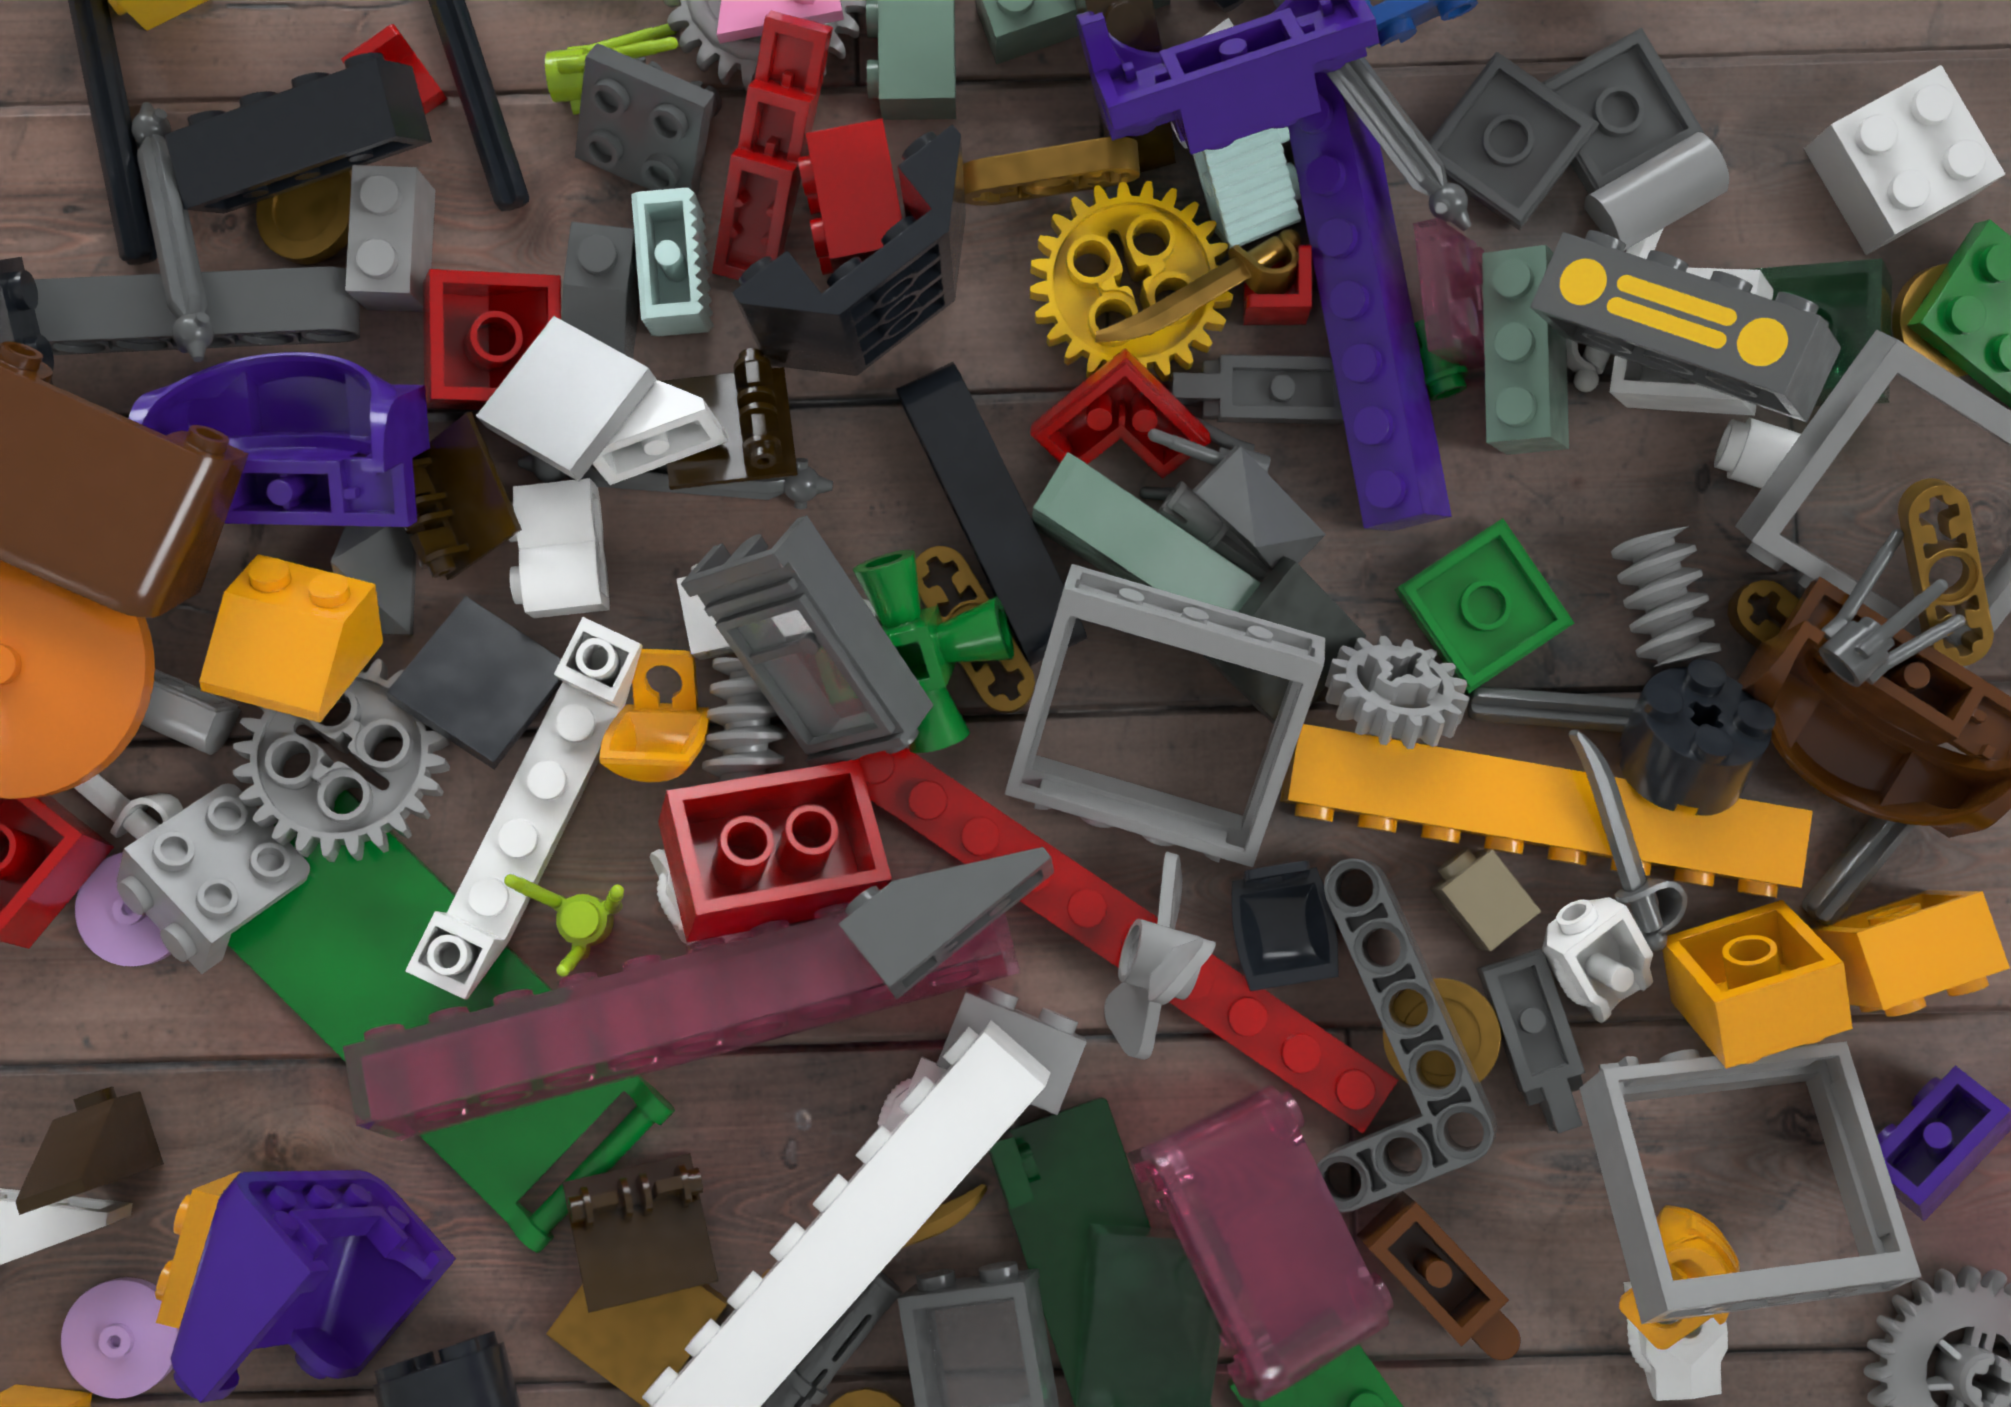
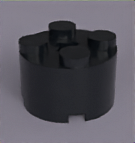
M1696 659L1691 661L1688 667H1675L1664 670L1653 676L1645 685L1621 735L1619 747L1621 746L1622 759L1619 764L1622 774L1642 797L1658 807L1674 812L1677 804L1699 808L1695 815L1710 816L1721 813L1738 801L1771 740L1772 729L1776 724L1775 713L1767 704L1754 700L1752 695L1743 691V685L1728 677L1725 670L1714 661Z
M495 1331L438 1350L441 1360L439 1363H436L434 1353L431 1351L374 1371L377 1384L373 1385L378 1407H521L504 1342L498 1343Z

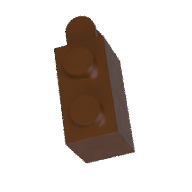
M1400 1192L1356 1235L1461 1347L1472 1338L1488 1356L1495 1360H1507L1517 1353L1521 1344L1520 1333L1513 1323L1500 1311L1509 1299L1423 1208L1405 1192Z

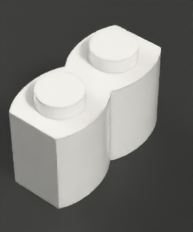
M585 478L580 481L567 480L513 486L512 505L522 529L509 539L510 542L518 541L519 566H512L510 568V588L514 603L523 604L525 613L533 618L610 610L601 503L596 484L590 478Z

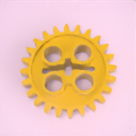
M1152 181L1145 182L1140 196H1131L1127 182H1121L1118 185L1116 198L1109 199L1101 186L1096 185L1093 191L1092 206L1088 207L1075 196L1071 199L1072 221L1058 214L1052 216L1051 227L1058 238L1040 235L1038 239V249L1049 259L1031 260L1030 273L1046 281L1030 286L1029 294L1032 300L1048 303L1035 312L1036 324H1055L1047 335L1046 343L1049 347L1065 341L1069 344L1064 357V363L1067 366L1074 363L1081 356L1088 359L1087 378L1126 348L1147 369L1154 368L1156 374L1163 382L1168 381L1171 360L1174 359L1182 368L1189 370L1194 362L1189 349L1190 346L1204 353H1208L1211 349L1213 342L1203 329L1222 332L1226 319L1214 309L1230 307L1233 294L1228 291L1169 326L1154 332L1152 335L1123 341L1095 343L1096 331L1099 330L1095 320L1099 315L1104 312L1115 311L1121 313L1127 319L1138 313L1135 298L1130 287H1120L1123 266L1115 248L1108 239L1109 234L1116 233L1119 235L1132 280L1134 282L1143 280L1140 292V303L1143 310L1156 303L1155 297L1157 294L1166 290L1177 291L1217 268L1218 265L1216 263L1226 256L1229 249L1227 243H1208L1217 223L1214 220L1198 226L1194 223L1199 207L1196 201L1186 206L1182 211L1174 207L1177 189L1171 188L1164 198L1159 201L1153 199ZM1142 233H1153L1163 239L1166 249L1159 255H1145L1137 250L1133 240ZM1084 254H1095L1104 259L1108 269L1100 276L1087 277L1077 271L1074 262Z

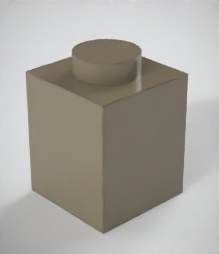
M1468 847L1461 850L1439 867L1437 871L1443 879L1430 888L1473 945L1480 950L1492 951L1541 912L1493 849L1478 850L1474 854Z

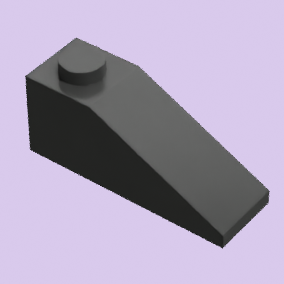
M571 222L563 279L562 321L633 359L640 307L634 229Z
M1043 847L894 880L882 890L877 886H873L859 894L847 906L845 912L848 917L841 921L839 926L848 940L897 1000L1054 874L1052 857Z

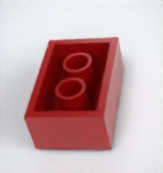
M859 759L666 791L658 823L687 943L846 913L847 906L859 894L873 886H877L882 890L892 880Z

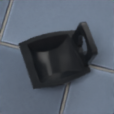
M1309 860L1250 869L1244 871L1243 879L1232 881L1234 937L1239 961L1250 992L1339 977L1336 926L1333 913L1326 900L1324 884L1317 867L1310 868Z

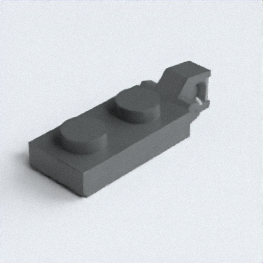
M1220 355L1218 360H1204L1202 362V373L1173 372L1172 377L1169 379V391L1184 406H1202V419H1217V422L1334 425H1342L1344 423L1332 357Z
M1534 949L1478 967L1477 971L1486 998L1492 1005L1500 1024L1501 1041L1518 1091L1522 1092L1526 1105L1531 1106L1539 1103L1549 1130L1556 1131L1557 1134L1583 1126L1572 1092L1580 1090L1579 1088L1583 1086L1581 1074L1585 1073L1544 952H1542V949Z

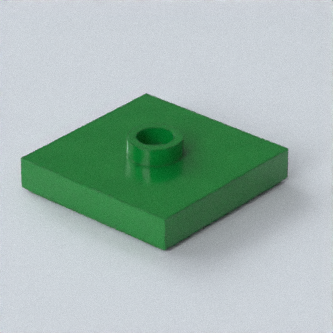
M1504 518L1394 589L1434 650L1437 651L1442 662L1453 663L1456 666L1453 677L1466 680L1465 695L1574 624V621Z

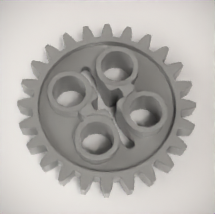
M377 658L366 673L362 669L336 702V704H351L347 719L336 726H325L322 724L323 720L320 723L260 707L264 712L261 719H241L240 723L254 736L251 741L234 743L233 749L240 756L250 760V763L234 769L233 775L240 782L253 785L243 791L239 797L248 807L262 805L252 819L262 829L276 824L272 838L279 844L284 846L297 835L296 851L302 856L308 857L314 851L317 844L320 843L322 855L329 862H335L341 845H346L351 856L359 861L363 859L364 842L372 840L383 853L389 851L386 833L392 829L409 839L412 833L405 819L410 814L419 818L429 819L431 815L421 802L423 795L434 797L442 796L444 793L440 785L431 779V774L450 770V765L446 759L433 754V752L447 747L450 743L447 738L436 731H430L432 728L388 700L387 691L402 674V669L388 680V668L381 659ZM299 725H306L342 753L348 754L351 752L363 767L377 776L388 780L390 783L389 787L386 790H380L345 763L340 761L334 763L321 747L296 734V728ZM389 737L403 739V747L394 759L386 762L374 760V751L382 740ZM299 753L310 754V764L302 775L295 778L283 777V767L289 758ZM349 788H360L363 790V799L359 807L347 814L335 813V801L344 790Z

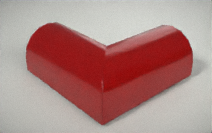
M1126 348L1032 422L1030 435L1059 463L1062 462L1067 452H1069L1086 464H1089L1119 439H1122L1162 479L1191 458V456L1151 441L1148 438V432L1151 429H1158L1202 446H1206L1211 442L1208 429Z

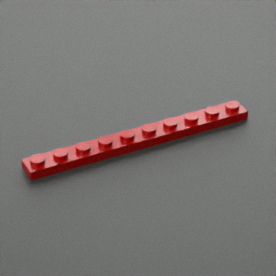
M907 747L892 754H888L884 750L858 758L870 800L964 864L1043 847L1052 857L1054 874L1022 898L1020 902L1117 968H1119L1120 956L1126 936L1134 921L1139 918L1157 924V916L916 753L910 752ZM1213 954L1201 966L1197 981L1190 995L1185 1000L1173 998L1169 1002L1362 1134H1364L1399 1081L1265 989L1250 992L1245 976Z

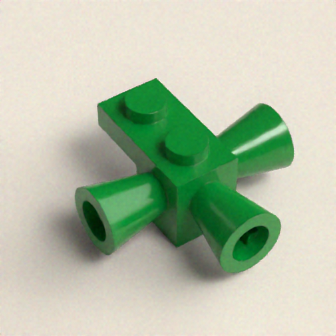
M900 550L887 553L855 566L852 571L879 617V624L933 703V707L918 726L919 734L909 745V751L912 753H928L947 748L964 740L969 736L970 730L946 686L956 666L955 662L1012 660L1014 658L1011 630L1000 599L994 597L943 622L938 605L920 609L914 550ZM821 646L816 655L831 701L836 702L856 697L857 695L824 647Z

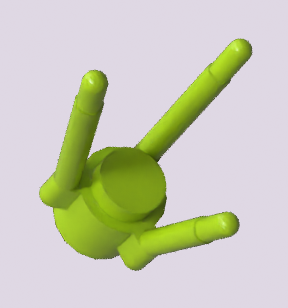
M668 23L597 42L633 59L674 50L678 47V40L675 37H668L677 33V31L670 29ZM597 43L572 46L566 50L547 51L545 55V73L550 96L555 103L570 101L573 115L580 113L585 58Z
M509 874L504 879L506 886L557 911L556 925L558 931L566 941L572 943L571 951L564 957L556 969L557 974L561 977L567 976L581 960H586L589 957L591 946L602 943L610 935L614 925L613 915L619 913L623 907L621 901L624 896V888L618 884L610 889L604 901L588 894H577L565 898L514 874Z

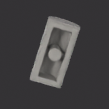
M1696 132L1585 197L1584 209L1602 233L1615 237L1626 244L1625 251L1727 192L1729 186L1728 168L1714 142L1704 133Z
M155 669L152 695L141 725L212 755L229 738L241 709L238 708L239 705L214 694L201 691L200 688Z

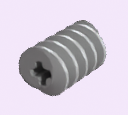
M1689 526L1636 537L1621 543L1611 551L1614 560L1633 562V565L1617 575L1620 584L1639 586V590L1625 598L1623 603L1627 609L1644 610L1646 613L1631 623L1629 627L1632 633L1651 635L1652 639L1635 651L1639 658L1657 660L1658 664L1654 667L1701 657L1722 650L1720 643L1700 641L1699 638L1700 635L1716 624L1714 618L1696 617L1693 614L1695 609L1709 601V596L1707 593L1688 592L1687 590L1689 584L1703 576L1702 569L1681 566L1680 561L1697 551L1695 544L1678 543L1674 539L1677 534Z
M720 657L713 659L712 667L729 676V679L711 684L709 692L726 701L727 705L707 711V718L723 726L724 731L707 735L705 744L722 752V756L702 762V769L719 777V782L764 775L767 768L784 764V756L768 749V743L785 739L788 731L770 723L771 717L778 716L774 708L738 658Z

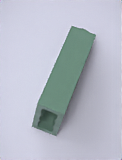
M1069 452L1063 458L1033 507L1032 521L1038 532L1106 574L1239 612L1261 584V582Z

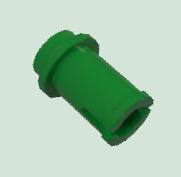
M1443 315L1431 316L1414 323L1425 375L1424 380L1432 401L1445 399L1465 390L1467 385L1464 378L1469 374L1466 366H1459Z

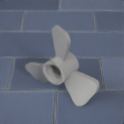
M1168 851L1165 853L1158 922L1156 924L1138 918L1132 924L1126 936L1119 961L1118 977L1122 983L1108 995L1104 1005L1107 1025L1123 1051L1128 1056L1141 1060L1148 1059L1152 1054L1161 1006L1170 1002L1173 998L1185 1000L1190 995L1197 981L1201 966L1207 961L1216 946L1214 941L1175 929L1182 898L1183 880L1180 856Z

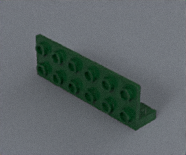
M1098 1097L1059 1111L1058 1115L1051 1114L1006 1130L988 1152L1028 1269L1039 1268L1040 1278L1038 1283L1044 1317L1074 1406L1212 1407L1108 1101L1103 1097Z

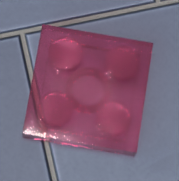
M1440 218L1413 223L1428 351L1453 364L1466 366L1468 370L1485 367L1484 313L1481 285H1483L1482 253H1484V250L1480 246L1477 247L1474 241Z

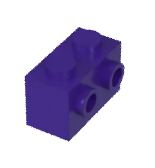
M1956 1065L1942 1080L1934 1077L1918 1092L1911 1103L1914 1109L1898 1126L1892 1123L1877 1135L1896 1198L1923 1221L1940 1206L2011 1131V1109Z

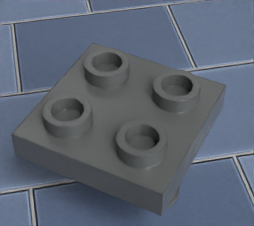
M597 43L585 58L575 158L652 191L688 187L697 195L710 121L719 113L722 107V99L719 92L710 85L703 89V82L691 81L689 83L668 74L654 61L647 65L645 64V57L633 59Z

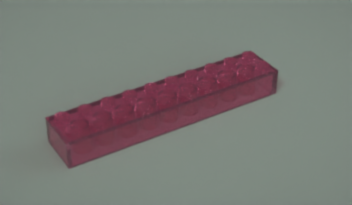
M839 903L817 910L814 913L815 920L794 926H790L787 920L763 923L750 930L751 937L727 944L725 939L721 937L694 942L686 947V955L663 961L660 955H646L633 958L622 964V972L598 978L595 972L573 974L560 979L557 982L558 989L533 995V991L529 989L506 992L493 998L494 1006L469 1013L467 1007H452L439 1010L428 1016L429 1024L405 1030L402 1024L376 1027L364 1033L365 1041L343 1046L356 1126L400 1141L1015 975L1021 972L1005 913L897 1000L848 940L839 926V923L848 917L845 910L850 904Z

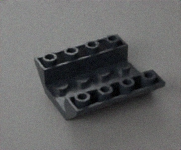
M953 124L938 136L933 131L923 134L904 151L902 155L904 161L898 165L905 218L897 222L885 233L881 239L884 246L862 262L859 257H855L836 269L827 280L829 288L823 293L818 290L788 250L775 260L771 256L758 260L740 276L739 283L741 286L733 291L732 294L759 350L762 351L764 357L770 360L771 366L858 376L955 301L966 209L961 134Z

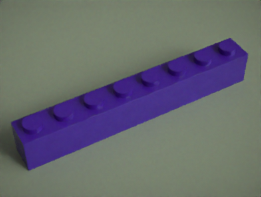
M1315 73L1321 112L1300 118L1296 123L1288 126L1309 241L1312 246L1314 268L1363 526L1365 529L1396 531L1449 518L1452 515L1427 385L1424 380L1423 364L1381 146L1326 73Z

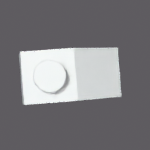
M656 380L594 461L593 465L608 484L612 485L667 463H672L726 443L728 440L725 430L703 398Z

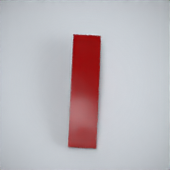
M773 10L765 16L755 79L748 85L738 148L731 154L712 267L713 274L739 281L740 276L758 260L766 256H771L775 260L783 254L801 182L798 157L807 156L808 144L806 133L812 132L833 30L831 26Z

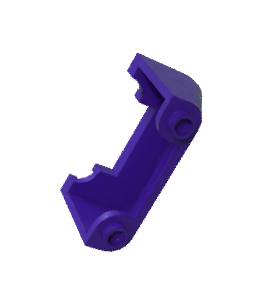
M361 1170L239 1173L220 1195L170 1357L172 1367L175 1370L174 1380L183 1392L197 1399L200 1403L221 1400L228 1397L237 1387L240 1379L237 1368L253 1349L287 1344L296 1352L295 1359L297 1364L303 1371L314 1378L325 1379L329 1377L342 1379L358 1376L456 1258L389 1185L369 1172Z

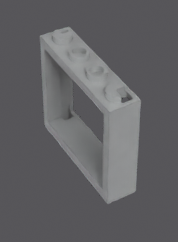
M1876 330L1735 525L1738 530L1752 541L1746 551L1776 571H1779L1785 562L1804 574L1798 583L1804 588H1807L1811 581L1822 577L1850 595L1858 583L1857 580L1782 535L1781 532L1895 375L1911 383L2010 447L2011 411L1900 340ZM2011 544L1984 578L1993 633L2011 611ZM1873 590L1870 591L1863 604L1888 620L1902 609ZM1917 617L1903 628L1915 637L1922 634L1919 618ZM1964 624L1943 639H1946L1955 647L1961 645V634L1970 631L1971 628Z
M1071 564L1005 795L1035 803L1034 809L1048 810L1052 808L1079 816L1083 821L1095 827H1117L1141 834L1146 840L1156 845L1172 846L1175 844L1202 852L1206 857L1218 863L1220 858L1253 867L1324 667L1325 637ZM1076 618L1290 680L1243 816L1036 755Z
M1847 1041L1819 1045L1817 1043L1803 1044L1762 1057L1754 1063L1740 1064L1727 1069L1716 1056L1700 1058L1699 1051L1695 1049L1673 1052L1659 1059L1660 1062L1639 1064L1637 1057L1626 1056L1618 1063L1600 1064V1071L1579 1088L1641 1324L1886 1292L1922 1277ZM1806 1082L1859 1257L1673 1281L1625 1102Z

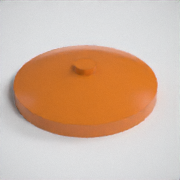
M0 560V798H38L54 795L85 783L101 773L126 749L136 735L150 703L155 674L154 648L146 618L115 611Z

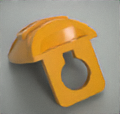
M642 649L632 680L634 705L626 704L608 726L601 742L599 759L600 764L613 773L627 779L640 782L668 781L682 775L700 753L709 730L710 720L707 718L709 707H699L695 656L690 651ZM663 665L671 667L681 677L682 687L673 694L672 703H660V694L648 684L647 672L654 666Z
M1665 1205L1661 1208L1656 1219L1673 1281L1740 1272L1736 1253L1715 1224L1688 1208ZM1632 1288L1625 1292L1619 1300L1621 1312L1653 1346L1660 1350L1670 1348L1712 1317L1721 1325L1727 1320L1729 1313L1685 1318L1671 1324H1660L1657 1322L1641 1324Z

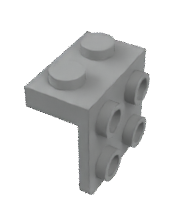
M229 783L220 785L125 847L116 881L118 883L117 890L124 903L138 915L145 913L161 930L160 936L168 951L181 962L189 960L201 974L223 960L230 936L234 931L303 884L310 873L309 863L296 851L290 842L282 846L272 838L274 825L262 829L255 823L252 818L258 808L256 806L248 807L239 797L242 791L236 785Z

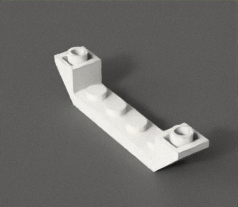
M582 617L554 673L562 683L447 913L434 912L405 970L406 972L456 996L468 999L509 943L531 898L506 886L504 879L507 875L514 874L538 885L600 760L601 742L612 720L626 704L643 647L640 643Z

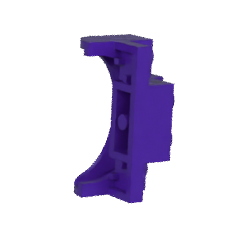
M1285 0L1269 15L1161 50L1159 53L1138 50L1118 41L1108 32L1102 12L1094 14L1092 11H1087L1076 15L1077 27L1098 107L1111 140L1113 141L1125 136L1144 135L1152 131L1156 126L1172 121L1180 141H1185L1191 155L1204 150L1222 149L1237 139L1270 128H1285L1293 125L1300 118L1321 112L1314 74L1333 72L1348 62L1366 57V47L1379 43L1376 19L1365 0Z
M308 352L269 353L231 360L198 371L168 386L142 394L135 401L128 419L164 435L177 431H188L191 425L206 426L225 434L230 440L229 445L249 453L224 524L409 527L417 522L412 458L430 449L425 385H391L358 364L336 356Z

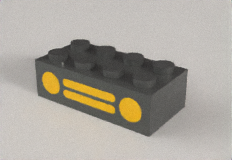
M1589 230L1585 239L1565 232L1562 233L1530 308L1563 338L1807 423L1841 349V346L1828 328L1829 322L1816 314L1819 309L1818 305L1805 298L1786 292H1779L1775 301L1750 293L1753 287L1751 283L1721 271H1713L1710 280L1688 273L1686 270L1689 265L1685 261L1664 252L1650 250L1647 259L1624 252L1626 247L1624 242L1602 232Z

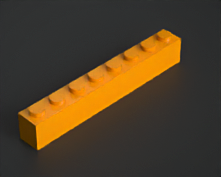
M1307 724L1302 726L1283 780L1280 802L1296 805L1294 814L1296 817L1333 822L1334 811L1359 815L1357 827L1389 833H1396L1397 822L1422 826L1421 838L1459 844L1461 833L1485 837L1484 849H1493L1499 852L1523 855L1524 844L1549 848L1547 859L1557 862L1586 866L1588 855L1611 858L1610 870L1618 872L1586 772L1436 746L1431 747L1430 745L1415 743L1414 749H1407L1401 740L1391 739L1387 745H1382L1377 736L1358 735L1354 732ZM1614 777L1646 876H1650L1652 865L1675 869L1673 881L1685 884L1713 887L1715 876L1738 880L1737 892L1777 898L1778 887L1802 888L1813 811L1739 798L1729 809L1710 816L1695 815L1699 808L1677 804L1673 812L1658 807L1642 797L1626 779Z

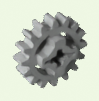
M1380 636L1378 644L1374 646L1361 637L1357 638L1354 649L1344 645L1340 647L1337 659H1332L1325 686L1328 687L1325 698L1326 702L1339 705L1336 713L1338 720L1354 719L1358 722L1355 733L1358 735L1369 732L1378 736L1379 742L1382 745H1387L1391 738H1399L1407 749H1414L1418 738H1421L1431 747L1438 745L1441 735L1452 738L1458 724H1461L1469 697L1464 695L1467 687L1466 680L1453 677L1456 666L1453 663L1438 664L1434 661L1437 651L1433 649L1424 651L1415 647L1413 641L1408 639L1402 643L1401 647L1394 646L1387 636Z

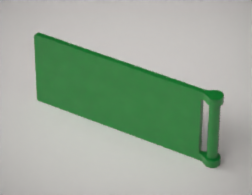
M348 789L344 790L335 801V813H350L359 807L361 801ZM391 831L386 833L389 851L383 853L370 840L364 842L363 859L359 861L351 856L346 845H341L335 862H329L323 857L320 843H318L314 851L308 857H304L310 865V873L307 880L234 931L230 936L228 946L507 1222L524 1245L532 1251L540 1253L553 1240L554 1236L551 1231L568 1214L563 1185L561 1184L534 1213H531L518 1201L624 1091L633 1099L636 1106L564 1182L609 1172L654 1123L662 1125L675 1112L673 1105L652 1085L646 1082L508 945H506L468 999L456 996L406 972L405 970L434 912L447 913L456 894ZM297 835L290 841L295 849Z

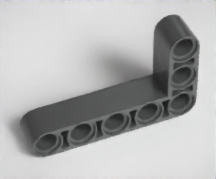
M1355 858L1341 860L1330 869L1324 884L1326 900L1421 1113L1340 1146L1319 1161L1313 1170L1311 1181L1313 1192L1322 1205L1329 1210L1341 1213L1354 1211L1477 1161L1486 1155L1493 1144L1498 1127L1495 1114L1478 1080L1388 877L1381 867L1375 863ZM1356 869L1366 872L1372 879L1374 887L1371 898L1362 906H1353L1348 903L1341 891V884L1345 875ZM1381 928L1393 932L1400 942V955L1389 966L1379 965L1373 961L1367 949L1368 939L1373 932ZM1403 989L1416 990L1427 1001L1428 1012L1423 1023L1414 1026L1408 1025L1399 1020L1395 1014L1394 1001L1398 993ZM1427 1051H1443L1451 1057L1455 1064L1456 1072L1455 1078L1450 1084L1439 1086L1425 1079L1420 1066L1422 1057ZM1465 1112L1477 1117L1483 1126V1140L1477 1145L1470 1147L1456 1143L1448 1131V1121L1452 1115ZM1404 1137L1414 1141L1421 1150V1166L1412 1171L1400 1170L1394 1166L1388 1154L1391 1140ZM1333 1163H1349L1357 1169L1362 1182L1361 1189L1357 1194H1341L1334 1189L1329 1178L1330 1167Z

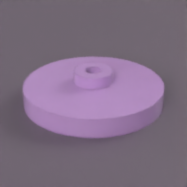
M123 852L112 855L102 861L78 890L75 902V918L82 939L96 955L116 965L142 966L165 959L171 953L161 939V930L145 913L142 915L134 913L120 897L116 881Z
M131 1277L111 1279L86 1291L70 1308L61 1333L62 1355L71 1375L88 1391L107 1398L133 1397L157 1385L173 1369L170 1357L179 1329L156 1323L162 1301L156 1299V1285Z

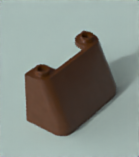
M2 342L0 345V560L115 611L141 618L161 616L201 592L249 453L229 445V438L213 428L191 425L188 431H177L164 435L50 384L53 371L42 362L43 355L41 352L21 343Z

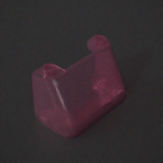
M1271 1085L1247 1094L1126 1153L1139 1182L1143 1183L1149 1180L1156 1192L1164 1191L1165 1195L1155 1199L1156 1205L1160 1212H1167L1224 1332L1219 1335L1223 1347L1238 1349L1239 1353L1234 1355L1235 1362L1226 1367L1240 1396L1258 1401H1265L1283 1392L1389 1325L1387 1311L1394 1307L1392 1297L1384 1281L1376 1272L1369 1273L1299 1130L1304 1127V1118L1297 1102L1288 1091L1280 1094Z

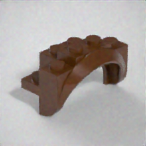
M1822 577L1811 581L1778 635L1759 645L1737 682L1743 685V691L1752 695L1754 700L1767 704L1774 711L1776 724L1772 729L1771 740L1782 758L1801 778L1821 793L1851 809L1879 819L1909 825L1931 826L1948 838L1982 831L1995 824L2011 809V697L1931 646L1890 668L1872 685L1866 681L1859 687L1848 684L1827 666L1819 653V648L1828 641L1824 638L1825 632L1821 629L1838 614L1849 594ZM1865 604L1861 605L1852 621L1858 623L1863 617H1869L1881 626L1888 621L1887 618ZM1902 628L1892 637L1894 646L1888 652L1915 638V636ZM1815 659L1824 664L1822 668L1818 666ZM1947 742L1964 754L1937 745Z

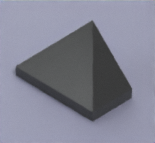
M1238 444L1192 490L1270 571L1283 556L1299 563L1326 535Z
M345 526L331 560L333 573L376 585L382 635H413L417 556L410 540V536L413 534H406L404 527Z

